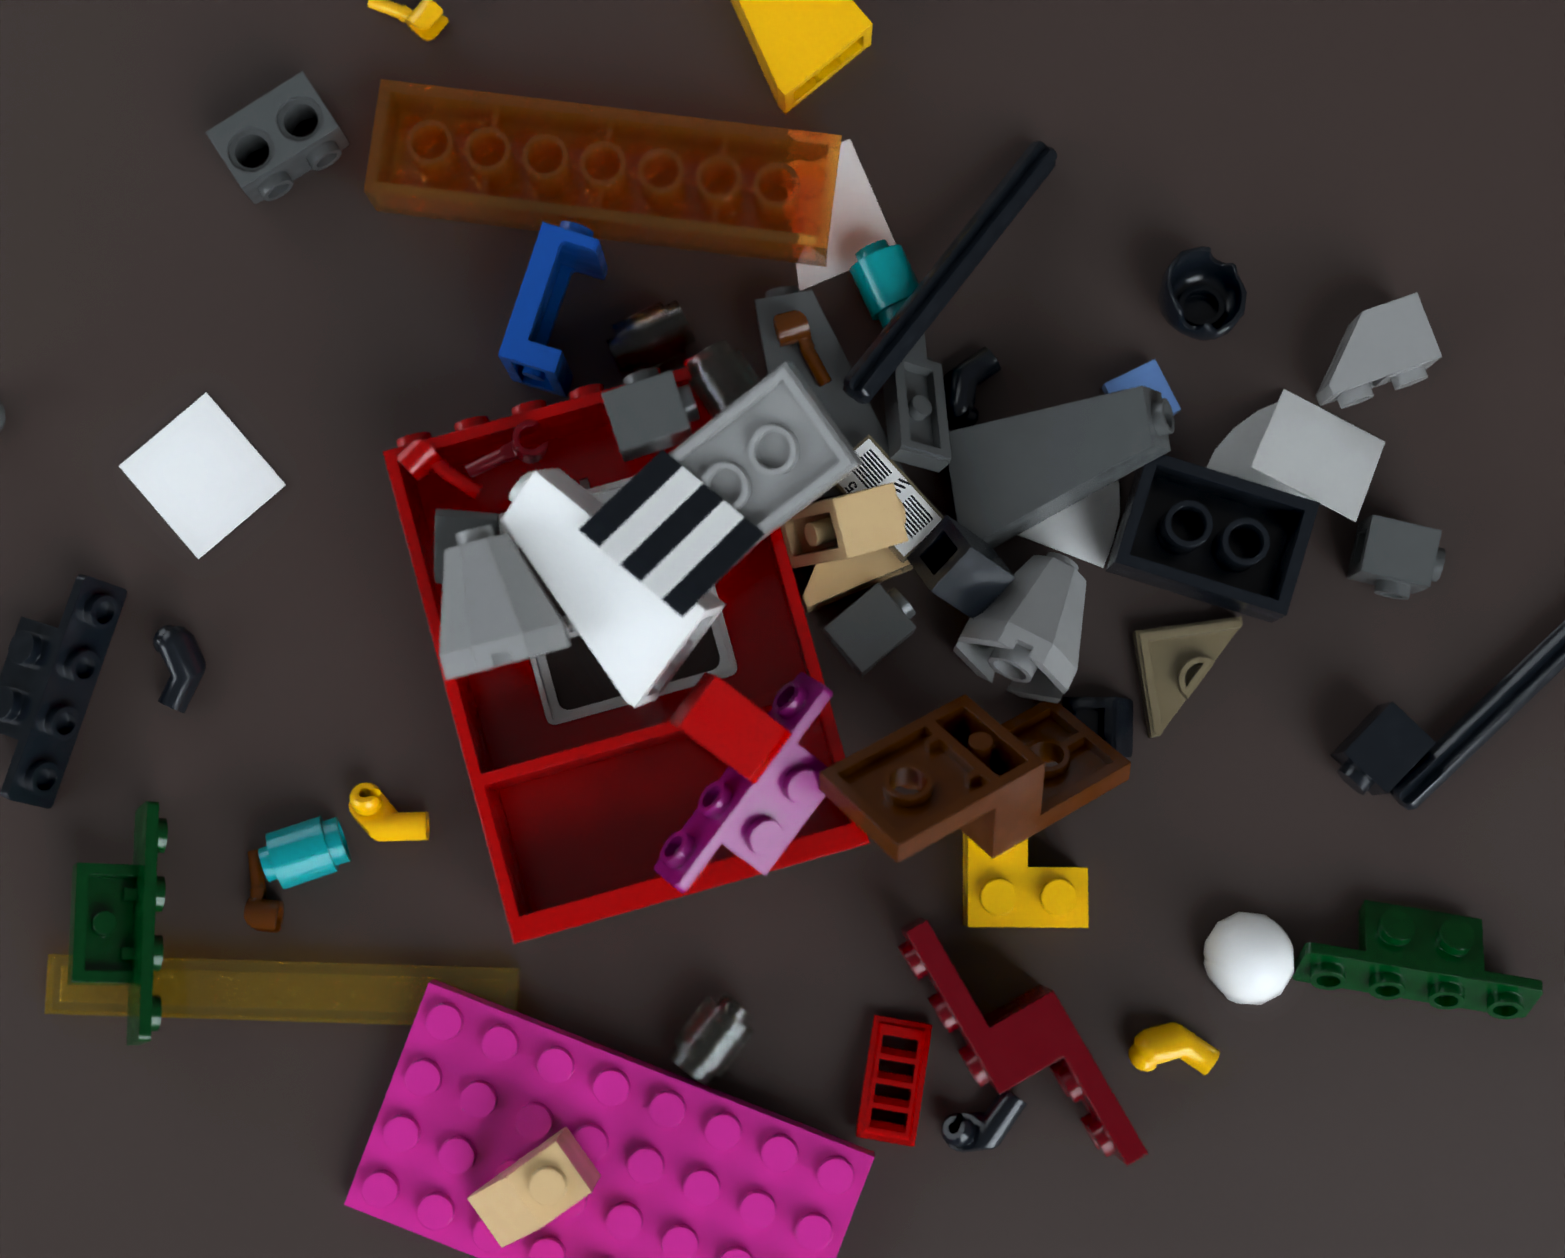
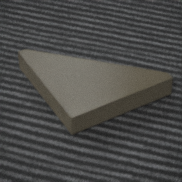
M1242 616L1137 630L1132 633L1148 738L1161 736L1163 730L1211 669L1215 660L1236 632L1243 626Z

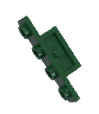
M146 801L135 812L133 865L77 862L73 865L67 985L128 986L127 1045H142L150 1041L151 1031L159 1030L162 1015L160 995H153V971H160L164 955L162 935H155V912H161L165 903L166 882L164 876H157V854L164 853L166 849L168 824L166 818H159V802Z
M1365 900L1358 911L1359 950L1307 942L1294 963V973L1292 975V979L1295 981L1311 983L1314 987L1323 990L1343 988L1367 992L1373 997L1383 1000L1403 998L1427 1002L1438 1009L1463 1008L1487 1012L1490 1016L1498 1019L1526 1017L1543 994L1541 980L1485 971L1482 919Z

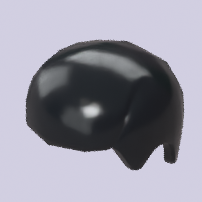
M1200 246L1181 251L1164 272L1158 295L1161 313L1169 325L1178 332L1200 341L1215 340L1227 335L1245 313L1247 291L1240 276L1237 275L1236 264L1217 260L1212 256L1210 247Z

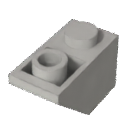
M1418 292L1364 310L1348 325L1316 394L1319 406L1338 400L1341 409L1347 408L1372 398L1374 394L1371 388L1392 382L1394 390H1398L1428 378L1426 369L1438 361L1442 354Z

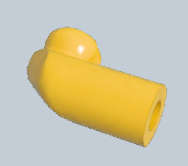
M370 782L360 783L351 790L349 795V811L352 817L373 840L379 842L429 840L430 818L428 811L398 812L379 787Z
M1175 1022L1143 1029L1134 1037V1043L1128 1050L1130 1062L1140 1071H1153L1157 1064L1179 1058L1204 1076L1210 1072L1220 1056L1218 1049Z

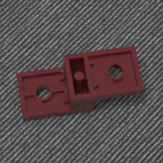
M920 917L900 929L907 941L897 946L918 980L927 975L936 993L927 999L944 1028L949 1033L956 1029L961 1033L967 1045L957 1051L980 1087L989 1082L999 1094H1002L1049 1066L1066 1097L1070 1096L1074 1104L1080 1100L1088 1113L1079 1119L1097 1150L1100 1149L1106 1158L1114 1154L1126 1166H1129L1149 1154L1052 989L1039 984L983 1017L928 921Z

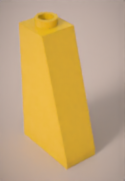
M730 0L776 103L785 114L871 45L873 23L853 0Z

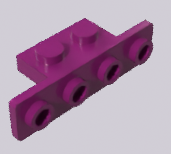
M801 672L793 681L787 683L779 690L774 698L773 708L768 715L790 731L792 736L755 785L729 766L719 780L711 783L703 791L698 801V808L684 827L667 839L662 847L660 859L654 866V870L674 888L684 893L721 844L764 876L767 875L825 797V794L819 790V772L826 769L827 766L797 742L832 697L833 692L829 688Z

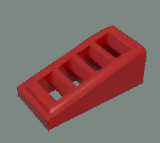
M874 1014L855 1126L856 1137L915 1147L932 1024ZM883 1035L917 1040L916 1050L913 1052L882 1046ZM884 1059L912 1064V1075L878 1070L879 1061ZM876 1083L909 1089L908 1099L876 1095ZM872 1108L905 1113L904 1124L871 1119Z

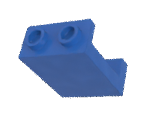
M561 221L558 227L542 222L498 353V357L512 381L563 397H567L573 374L562 350L549 347L548 344L570 278L573 273L578 272L605 280L608 271L600 241L593 237L594 232L581 224Z

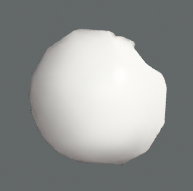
M1237 912L1218 921L1205 941L1203 951L1205 959L1203 964L1206 973L1214 985L1232 1002L1262 1005L1281 995L1294 973V948L1290 938L1283 928L1267 915Z

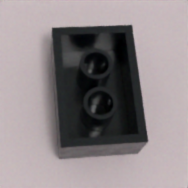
M1162 455L1138 468L1135 472L1106 572L1273 623L1287 616L1320 503Z

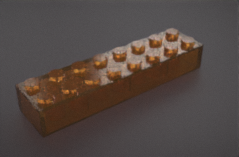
M381 79L364 192L378 212L540 231L542 222L559 227L561 221H571L591 229L594 232L593 237L596 239L826 267L841 156L842 135Z

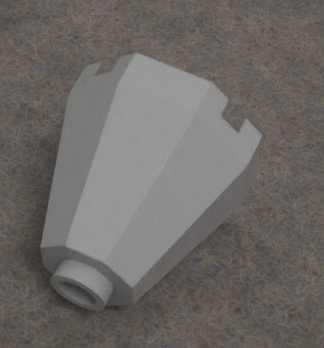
M492 525L481 526L455 534L458 545L445 549L439 657L446 680L572 646L565 620L509 534L505 533L495 536Z
M1050 552L1046 556L1033 555L1014 574L1016 578L983 613L973 619L969 618L953 649L954 653L977 676L991 683L993 682L995 672L1013 680L1006 690L1019 697L1058 704L1063 694L1068 691L1078 669L1087 582L1078 572V565L1069 557L1055 552Z

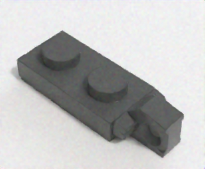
M924 332L883 385L889 459L939 473L952 459L943 371L941 363L934 362L932 358L927 357Z

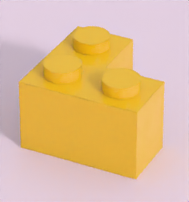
M963 833V925L966 927L1088 928V867H1028V838L992 859Z

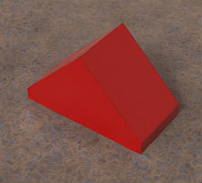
M706 672L669 719L672 725L754 785L792 736L790 731L718 676Z

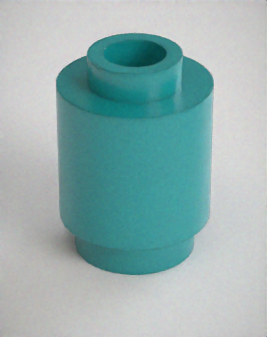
M879 240L865 246L855 254L858 262L850 268V273L871 318L879 320L884 329L919 285V282L900 244L889 246L886 240Z
M321 816L267 833L265 836L267 846L258 849L261 866L268 882L278 879L284 890L338 872V865L351 861L346 837L337 817L323 820Z

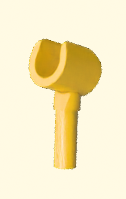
M368 0L367 3L369 8L406 23L414 33L425 41L435 39L449 22L448 18L442 15L443 9L433 0H422L414 10L406 5H400L390 0Z

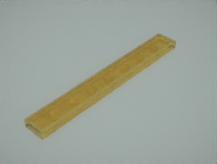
M48 954L44 1014L127 1016L128 986L67 985L69 954ZM163 957L160 971H153V995H160L161 1017L413 1025L427 985L432 979L519 1012L520 967Z

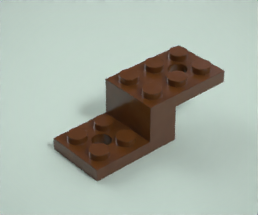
M964 694L820 771L819 790L896 863L905 860L957 829L965 833L993 859L1129 780L1131 762L1060 703L1043 701L1000 724ZM1045 763H1058L1055 766L1045 767ZM901 786L907 789H916L918 793L903 794L895 791L894 788Z

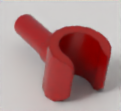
M415 440L411 442L397 456L399 462L418 482L434 469L442 479L473 499H476L483 486L450 466V463L445 461L426 441Z

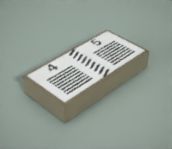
M868 435L853 448L863 464L834 485V487L843 495L894 482L897 497L905 508V528L909 541L888 548L904 563L908 560L907 557L944 517L895 462L889 459V456L877 442Z

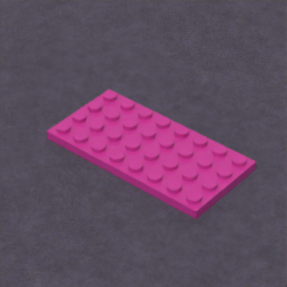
M432 979L427 985L344 1205L477 1258H836L875 1158V1152ZM567 1126L601 1174L597 1184L590 1194L541 1229L501 1247L467 1197Z

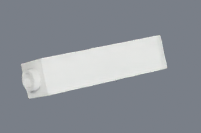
M560 468L534 470V472L526 473L512 488L508 498L512 504L501 518V521L625 701L636 708L657 700L726 604L708 591L682 618L579 531L604 504Z

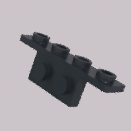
M79 574L74 582L59 628L21 616L15 635L10 641L8 655L0 674V733L19 740L0 792L2 797L50 809L53 806L127 596L126 589Z

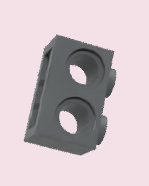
M303 71L205 132L242 190L255 205L263 200L273 201L282 197L293 187L294 180L312 169L319 171L331 166L340 158L342 150L350 145ZM307 119L318 120L317 127L313 133L306 137L294 136L295 128L300 122ZM259 149L269 150L268 159L264 164L256 168L246 167L247 159L254 151Z

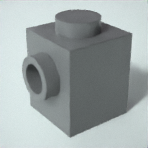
M658 368L640 370L626 376L623 379L624 386L601 393L624 462L683 443L692 435L689 422L700 419L689 384L677 387L672 370L659 374Z
M1372 514L1358 523L1347 579L1375 585L1374 593L1392 599L1408 600L1410 593L1416 594L1431 586L1432 581L1437 582L1440 578L1446 555L1445 549L1439 547L1442 530Z
M877 583L825 626L823 634L861 678L914 633L916 626L910 619L916 615V611L895 587L886 592Z

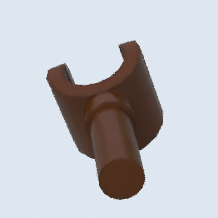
M797 310L775 315L773 324L779 346L783 347L798 343L800 353L819 388L831 382L832 379L814 348L815 345L811 339L810 327L806 316Z
M250 850L247 853L251 889L250 898H248L244 909V919L256 931L278 933L283 924L284 903L281 900L266 899L265 875L258 850Z

